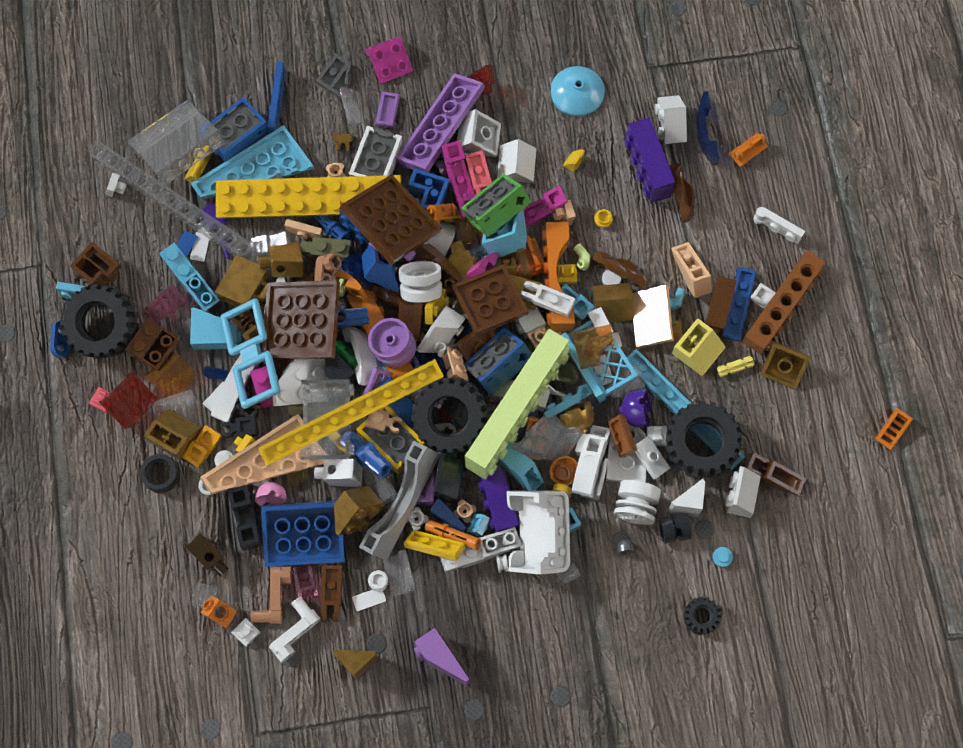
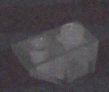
M642 365L632 366L638 378L608 396L618 398L622 397V394L633 390L645 389ZM621 368L619 377L627 378L632 375L629 369ZM612 380L606 390L613 386L614 380Z

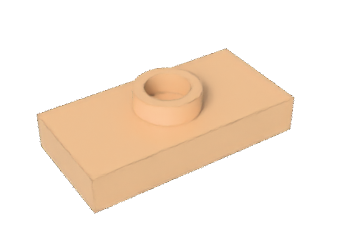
M286 219L284 226L287 233L297 235V237L305 240L307 238L313 239V237H324L321 228Z

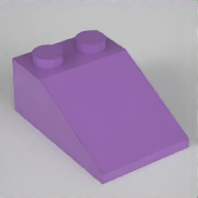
M435 628L414 641L416 646L414 652L420 661L425 660L428 665L465 686L470 684L469 678Z

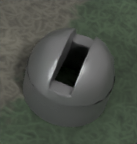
M621 540L618 543L619 555L626 556L634 552L631 541Z

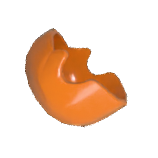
M569 456L555 459L551 463L549 470L551 480L555 484L571 485L574 482L578 465L576 460Z

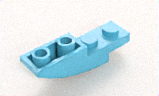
M175 242L159 253L172 273L204 312L220 301Z

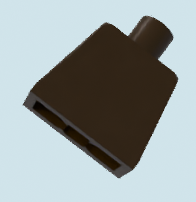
M201 533L186 546L209 572L213 569L221 577L229 569L222 562L224 557ZM209 554L214 556L211 562L206 559Z

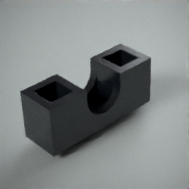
M247 485L228 489L241 549L245 551L263 546L250 489Z

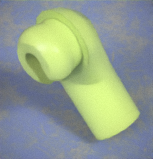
M579 243L573 249L579 255L577 267L580 270H586L590 266L591 255Z

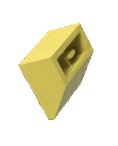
M697 318L674 346L672 354L703 376L726 347L714 330Z

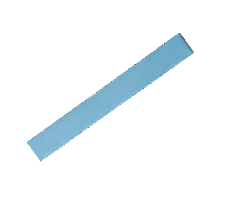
M637 349L627 357L638 375V379L674 415L682 407L686 408L691 403ZM696 424L689 428L714 455L720 450L722 437L714 427L708 424ZM739 452L733 465L729 468L730 471L745 458L741 452Z

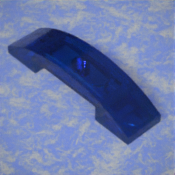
M704 91L696 115V132L700 147L706 158L712 165H717L719 160L717 141H709L705 116L709 115L711 108L708 91Z

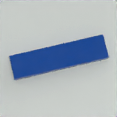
M280 61L276 62L268 120L269 133L277 130L286 73L284 63Z
M742 267L737 268L735 276L737 282L722 338L740 342L757 271Z

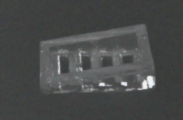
M192 390L155 402L159 411L199 408L196 396Z

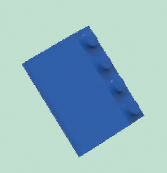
M337 500L263 505L261 507L265 567L345 562L344 535L338 536L335 530L334 504Z

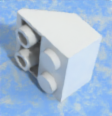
M740 466L737 472L734 471L729 482V488H732V490L727 495L725 506L728 507L727 513L751 518L754 513L761 476Z

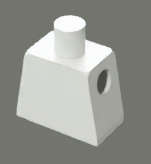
M354 459L325 460L324 467H315L314 477L315 479H323L330 486L361 487L363 468Z

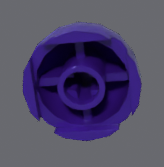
M637 389L627 393L623 399V404L619 405L620 414H625L630 426L636 428H647L650 426L651 418H647V416L651 412V406L646 389Z

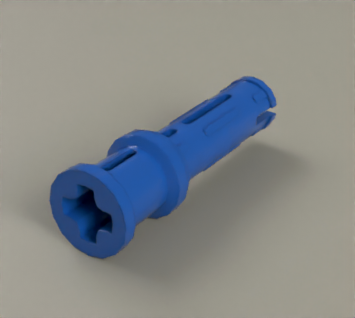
M312 216L325 228L326 234L331 235L335 239L348 240L351 233L345 231L338 221H333L329 216Z

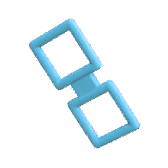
M252 299L222 314L220 317L229 355L241 354L242 363L233 367V374L243 409L280 393L272 354L270 351L261 353L259 343L267 340V333L259 301ZM252 308L259 335L235 346L229 319ZM265 361L272 388L247 399L241 371Z

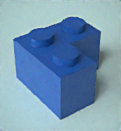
M414 168L408 183L409 193L422 197L420 205L426 210L429 205L445 203L450 189V180Z

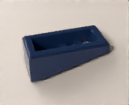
M438 498L430 510L431 516L444 524L450 525L451 528L465 533V525Z

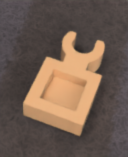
M379 409L368 415L365 426L381 432H385L387 427L393 433H399V429L393 427V424L396 422L402 424V419L400 417L389 418L390 412Z

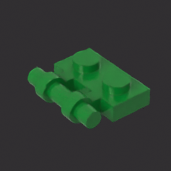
M336 341L335 352L355 370L358 363L354 350L345 341Z

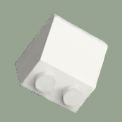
M476 109L469 111L458 127L457 141L460 140L463 151L469 150L471 153L483 150L484 156L497 157L501 123Z
M446 305L416 351L438 353L439 350L434 351L437 342H443L446 346L453 345L456 340L453 337L454 335L459 336L464 326H462L465 318Z

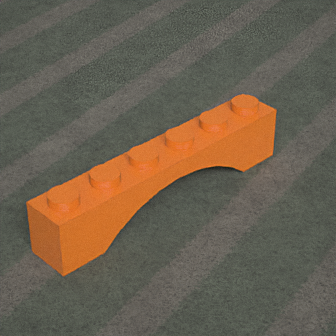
M546 222L545 229H542V241H545L546 245L543 246V257H546L543 269L544 274H547L544 286L563 293L558 283L556 271L560 257L568 248L569 224L568 222ZM574 306L568 318L549 310V313L546 314V323L550 325L552 331L568 332L574 330Z

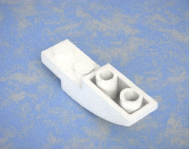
M592 425L580 454L572 493L591 497L611 436L610 428Z
M513 527L481 537V545L478 550L466 546V549L457 561L440 557L445 572L489 560L496 557V555H502L522 545L516 528Z

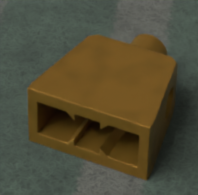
M298 242L270 246L269 256L258 258L259 268L270 267L273 277H303V259Z

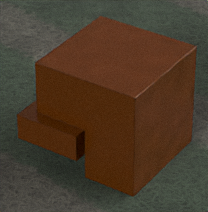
M91 242L70 267L76 276L88 286H107L117 276L121 265L100 247Z
M402 298L399 304L398 319L406 324L415 340L419 341L421 332H428L431 324H425V306L427 302H409Z

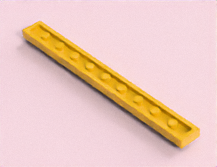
M434 359L259 447L258 450L266 466L444 376Z

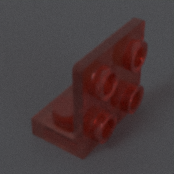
M130 372L99 403L126 430L136 424L158 398L133 372Z

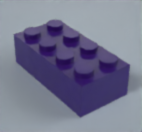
M650 117L629 123L624 144L626 149L630 150V160L632 165L637 168L636 175L638 181L642 182L644 186L643 194L645 198L649 199L650 204L670 198L675 180Z

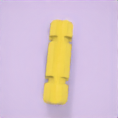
M751 356L743 358V360L739 359L727 363L726 366H718V375L724 377L728 373L733 374L745 370V367H753L754 360Z

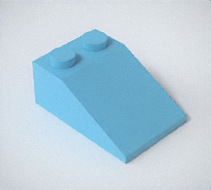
M524 210L518 212L509 222H506L489 237L483 233L482 245L488 254L496 252L498 257H503L526 248L527 232Z

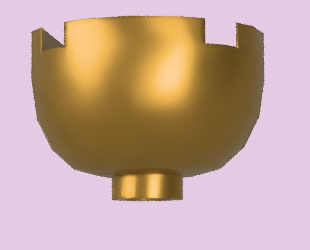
M587 401L586 404L582 402L565 409V414L561 415L558 413L554 417L561 430L568 434L576 433L579 436L581 433L588 432L587 428L594 421V412L590 401Z

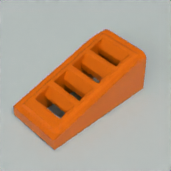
M895 408L874 440L891 451L913 418L900 409ZM895 417H899L900 419L905 421V423L901 424L895 419ZM893 422L894 424H896L897 426H899L901 429L898 431L897 429H895L894 427H892L890 424ZM890 429L897 435L894 437L886 432V430ZM883 434L893 440L891 444L881 438Z

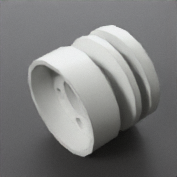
M621 481L618 496L625 500L616 501L618 508H615L614 516L633 524H654L655 517L653 515H656L657 510L650 505L658 504L661 490L652 484L641 481Z

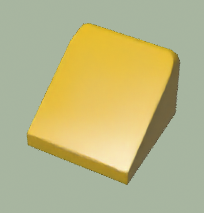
M585 150L573 151L563 166L572 172L576 171L584 160Z

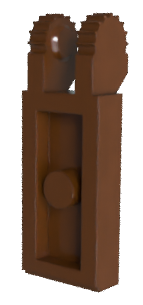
M322 565L320 603L322 606V622H327L328 619L327 606H334L333 619L334 622H339L342 597V565Z

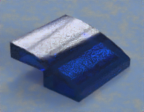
M356 252L341 261V268L356 279L366 290L372 289L376 284L364 278L362 255Z

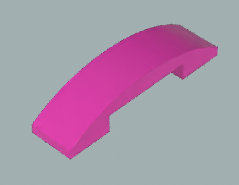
M459 140L442 145V151L455 199L463 217H466L461 207L474 198L476 194L474 195L464 162L465 155Z
M560 185L544 193V197L526 206L524 209L526 228L556 212L555 209L562 208L568 203Z

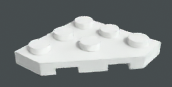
M325 359L292 360L278 380L280 393L272 396L273 407L329 401L328 385L325 382L327 379L324 374Z

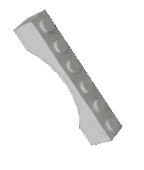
M413 441L405 456L403 481L394 503L384 517L368 529L359 548L387 561L440 457L439 453Z

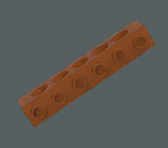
M806 250L748 331L742 343L762 355L764 350L769 351L774 344L772 341L774 336L779 337L784 330L783 323L791 320L795 314L793 312L795 306L799 308L805 300L802 296L805 292L810 293L815 285L813 283L814 279H819L824 273L825 269H823L825 261ZM802 272H807L810 277H805ZM792 286L798 287L800 291H794ZM785 300L789 302L790 305L785 306L782 304L781 301ZM771 315H777L780 320L772 319ZM761 330H767L769 335L762 334Z

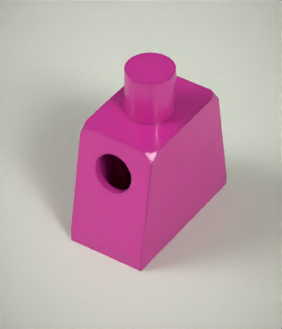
M267 366L250 371L257 395L272 388ZM273 397L260 402L263 409L273 406Z

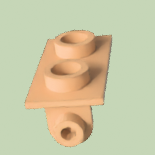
M446 346L447 352H445L442 359L446 370H448V378L453 377L468 381L462 353L458 349Z

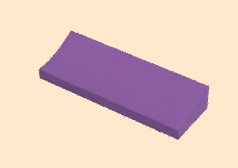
M453 74L396 158L403 169L416 168L429 172L442 152V145L449 142L484 90L485 86L482 82Z

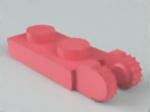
M483 150L465 154V160L476 195L481 192V189H485L492 183Z

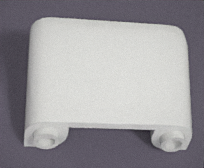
M507 491L508 507L513 511H519L520 542L522 545L520 550L513 551L510 554L508 571L531 574H549L566 571L570 566L569 499L567 494L563 491Z

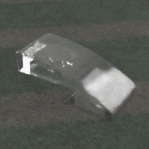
M283 232L271 237L263 235L251 239V257L269 256L270 246L290 243L289 234Z

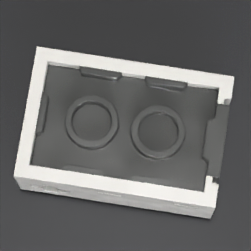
M367 126L351 166L349 177L388 176L393 174L398 161L396 158L403 147L402 136L397 134L394 136L393 133Z

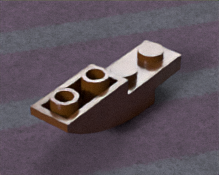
M423 243L413 251L416 253L412 259L414 262L429 261L441 266L440 281L442 282V287L455 296L452 285L464 280L456 267L430 243L426 245Z

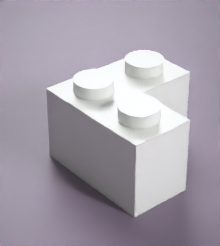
M679 95L658 97V104H655V114L658 115V119L661 121V127L658 130L659 138H662L665 144L687 142L686 106Z

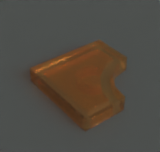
M610 324L572 332L580 369L599 366V358L602 352L614 344Z

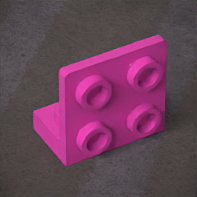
M395 37L365 49L367 56H370L379 83L387 82L413 71L401 37Z

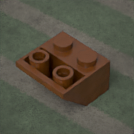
M147 318L125 348V353L140 363L158 371L180 339Z

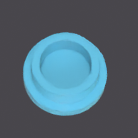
M719 547L713 553V561L719 567H726L733 560L732 552L726 547Z

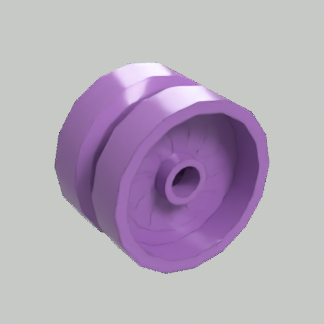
M395 318L383 319L370 330L368 345L377 359L385 366L392 368L401 367L413 358L416 351V340L406 324L401 320Z

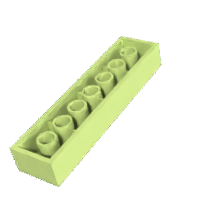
M548 329L466 453L465 464L467 469L485 480L489 475L492 476L497 469L496 463L499 459L502 460L508 452L507 446L509 443L513 444L518 437L517 431L520 427L523 428L529 419L527 416L530 411L534 412L539 404L537 400L541 395L544 396L549 389L548 384L558 376L560 365H565L570 351L568 339Z

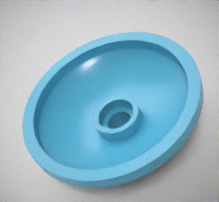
M573 66L566 68L555 76L551 84V98L554 105L561 112L570 116L589 115L600 107L604 99L605 88L602 79L596 72L586 67Z

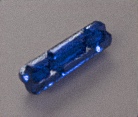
M205 366L203 375L225 381L230 370L213 369V367Z

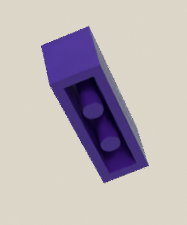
M504 469L496 470L486 480L481 477L478 485L480 492L485 493L486 499L483 500L485 510L490 511V529H495V533L513 527L519 529L516 512L507 505V491L510 490Z

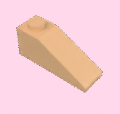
M689 242L671 248L686 285L694 298L712 293L711 275Z

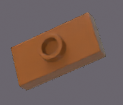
M620 414L608 421L619 457L623 458L635 452L637 448L625 414Z

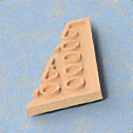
M297 414L201 476L200 479L212 495L227 491L228 489L323 465L325 460L331 459L320 443L315 441L266 466L258 448L304 425L305 422Z

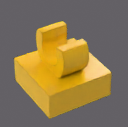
M576 264L557 265L559 285H564L565 283L567 285L577 284Z
M246 434L243 439L237 437L233 443L238 446L236 451L240 452L256 440Z

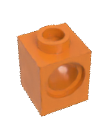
M211 596L203 604V609L200 613L227 629L237 611L220 599ZM220 607L218 614L215 615L216 609Z

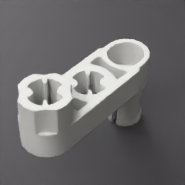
M301 596L291 603L302 617L301 620L269 646L281 663L287 661L296 652L291 644L321 620L314 609L311 610Z

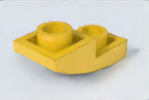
M442 289V295L439 298L427 302L425 306V324L432 325L435 317L440 315L446 305L449 307L450 297L447 296L446 289Z

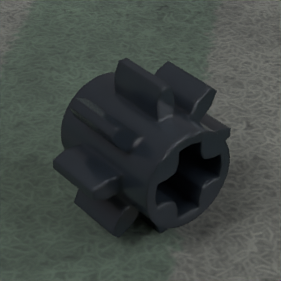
M249 393L246 394L247 399L254 397L252 395H249ZM259 402L243 409L241 403H236V407L239 410L240 416H253L258 414L257 408H260L261 404Z

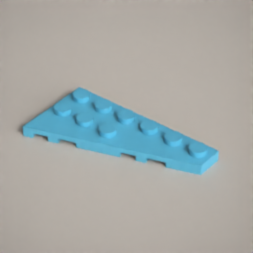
M283 125L195 180L191 185L201 200L216 197V181L281 179L314 170V166Z

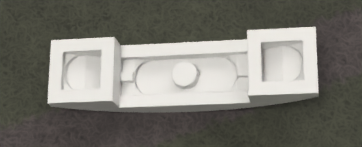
M346 327L342 329L345 341L352 343L358 363L354 370L358 384L367 386L373 367H377L376 356L368 345V336L362 330Z
M241 355L239 356L233 367L242 363ZM260 363L241 371L244 386H246L251 377L250 371L257 369ZM233 367L218 394L211 412L212 417L223 422L230 421L237 408L236 403L239 400Z

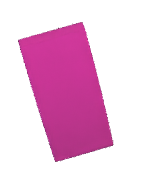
M496 252L491 253L469 269L466 276L471 278L493 269L496 266L498 254Z

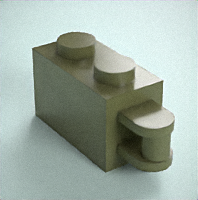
M313 237L312 242L304 241L299 245L301 255L312 257L313 263H316L319 256L333 253L338 254L344 263L351 261L352 245L350 240Z

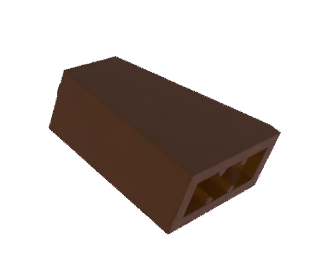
M721 276L717 277L705 321V324L712 328L717 335H722L725 329L737 280Z

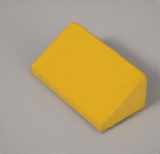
M209 145L199 149L184 178L186 181L192 183L201 177L212 155Z

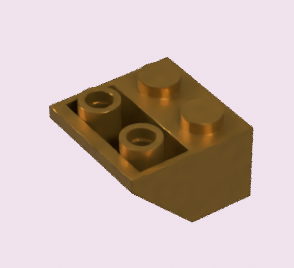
M168 409L154 419L144 437L149 443L181 460L189 445L194 441L202 428Z
M369 486L345 490L334 504L335 530L338 536L364 531L369 526V521L378 514L383 502Z

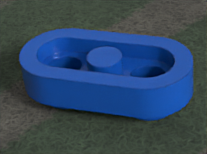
M60 320L51 327L50 351L56 358H63L71 352V346L66 342L68 337H63L62 331L65 329L64 326H60Z

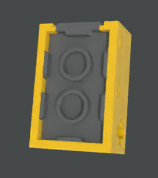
M388 406L381 408V410L390 412L389 418L399 417ZM367 419L356 429L358 436L366 443L368 441L377 448L379 454L391 463L392 469L398 475L405 469V456L413 441L426 446L425 442H421L418 438L419 436L403 420L402 424L398 422L393 424V427L399 429V433H393L387 427L385 432L365 426Z

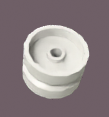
M416 261L400 267L401 297L406 301L416 303L433 301L442 295V282L440 281L441 266L434 262Z

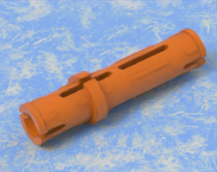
M430 519L425 524V531L440 537L463 542L465 546L474 550H478L481 545V538H476L453 529L448 524H440ZM439 529L447 531L449 534L439 531ZM458 535V536L463 537V538H465V539H467V540L465 541V540H463V539L457 538L456 536Z

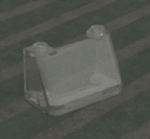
M349 379L301 380V390H303V395H305L302 396L303 425L350 402V396H354V384H350ZM351 424L303 447V450H301V460L350 459V456L354 455V443L351 444Z

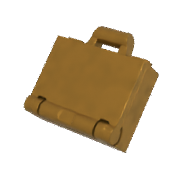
M236 255L217 287L215 294L220 301L233 306H240L252 299L264 302L267 293L266 281L270 276L268 268H259V264Z

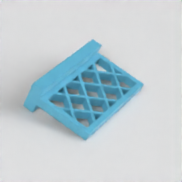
M590 320L568 334L565 332L561 336L569 340V354L597 400L601 403L606 400V396L638 378V375L613 335L610 333L600 338L598 333L591 332L593 323ZM580 333L586 334L584 343L576 342L573 337ZM590 335L599 337L597 346L587 344ZM602 338L611 340L610 348L600 347ZM586 348L595 349L593 358L584 356ZM599 350L608 352L606 361L597 359ZM612 353L620 354L619 364L609 362ZM595 363L605 365L602 374L593 371ZM608 365L618 367L616 376L606 375ZM621 368L629 369L632 373L627 378L619 377ZM604 379L614 380L613 386L605 390L603 387Z

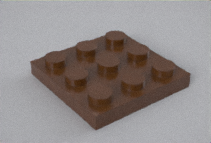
M504 264L452 285V290L475 336L529 314Z

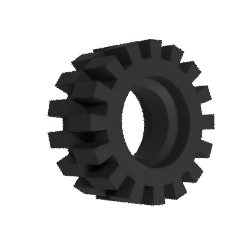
M708 597L693 599L686 606L683 613L684 623L687 624L686 627L691 629V632L698 633V635H706L714 631L721 621L719 606H716V602L709 600L710 598ZM703 608L709 612L710 619L707 623L696 621L694 614L697 609Z

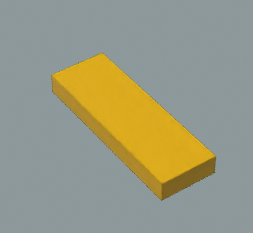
M413 530L404 541L405 548L457 561L466 549L463 542Z

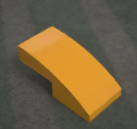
M205 425L197 439L191 442L182 457L199 468L214 450L223 435Z

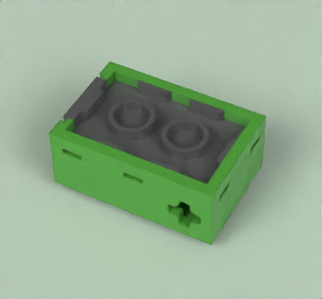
M503 173L462 206L461 209L470 224L489 237L502 225L509 222L518 212L524 210L531 203V200L521 184Z

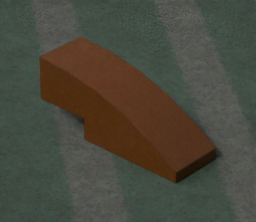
M755 452L746 454L742 467L761 476V482L799 496L806 480L805 477L774 460L769 461Z

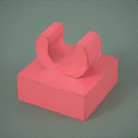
M98 387L89 404L107 414L117 397Z

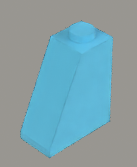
M191 308L190 344L193 350L228 349L221 318L200 309ZM229 322L234 344L237 346L243 340L242 331H239L237 324Z
M509 443L506 448L508 449L507 454L502 460L499 459L497 463L525 491H536L544 483L539 470L530 458Z

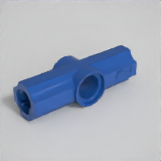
M367 307L347 310L338 309V316L345 318L343 322L337 323L338 330L369 324Z
M354 431L343 435L341 440L342 446L353 454L356 461L362 467L367 466L379 478L386 477L390 473L391 463L379 454V451L371 442L368 441L366 443Z

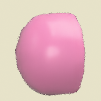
M266 482L259 486L255 495V502L260 506H263L265 503L283 504L287 499L286 490L274 482Z

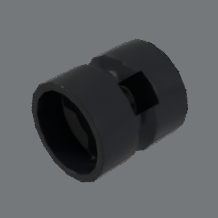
M687 514L676 515L674 519L671 517L659 518V530L664 544L675 542L677 538L680 541L692 538L691 525Z

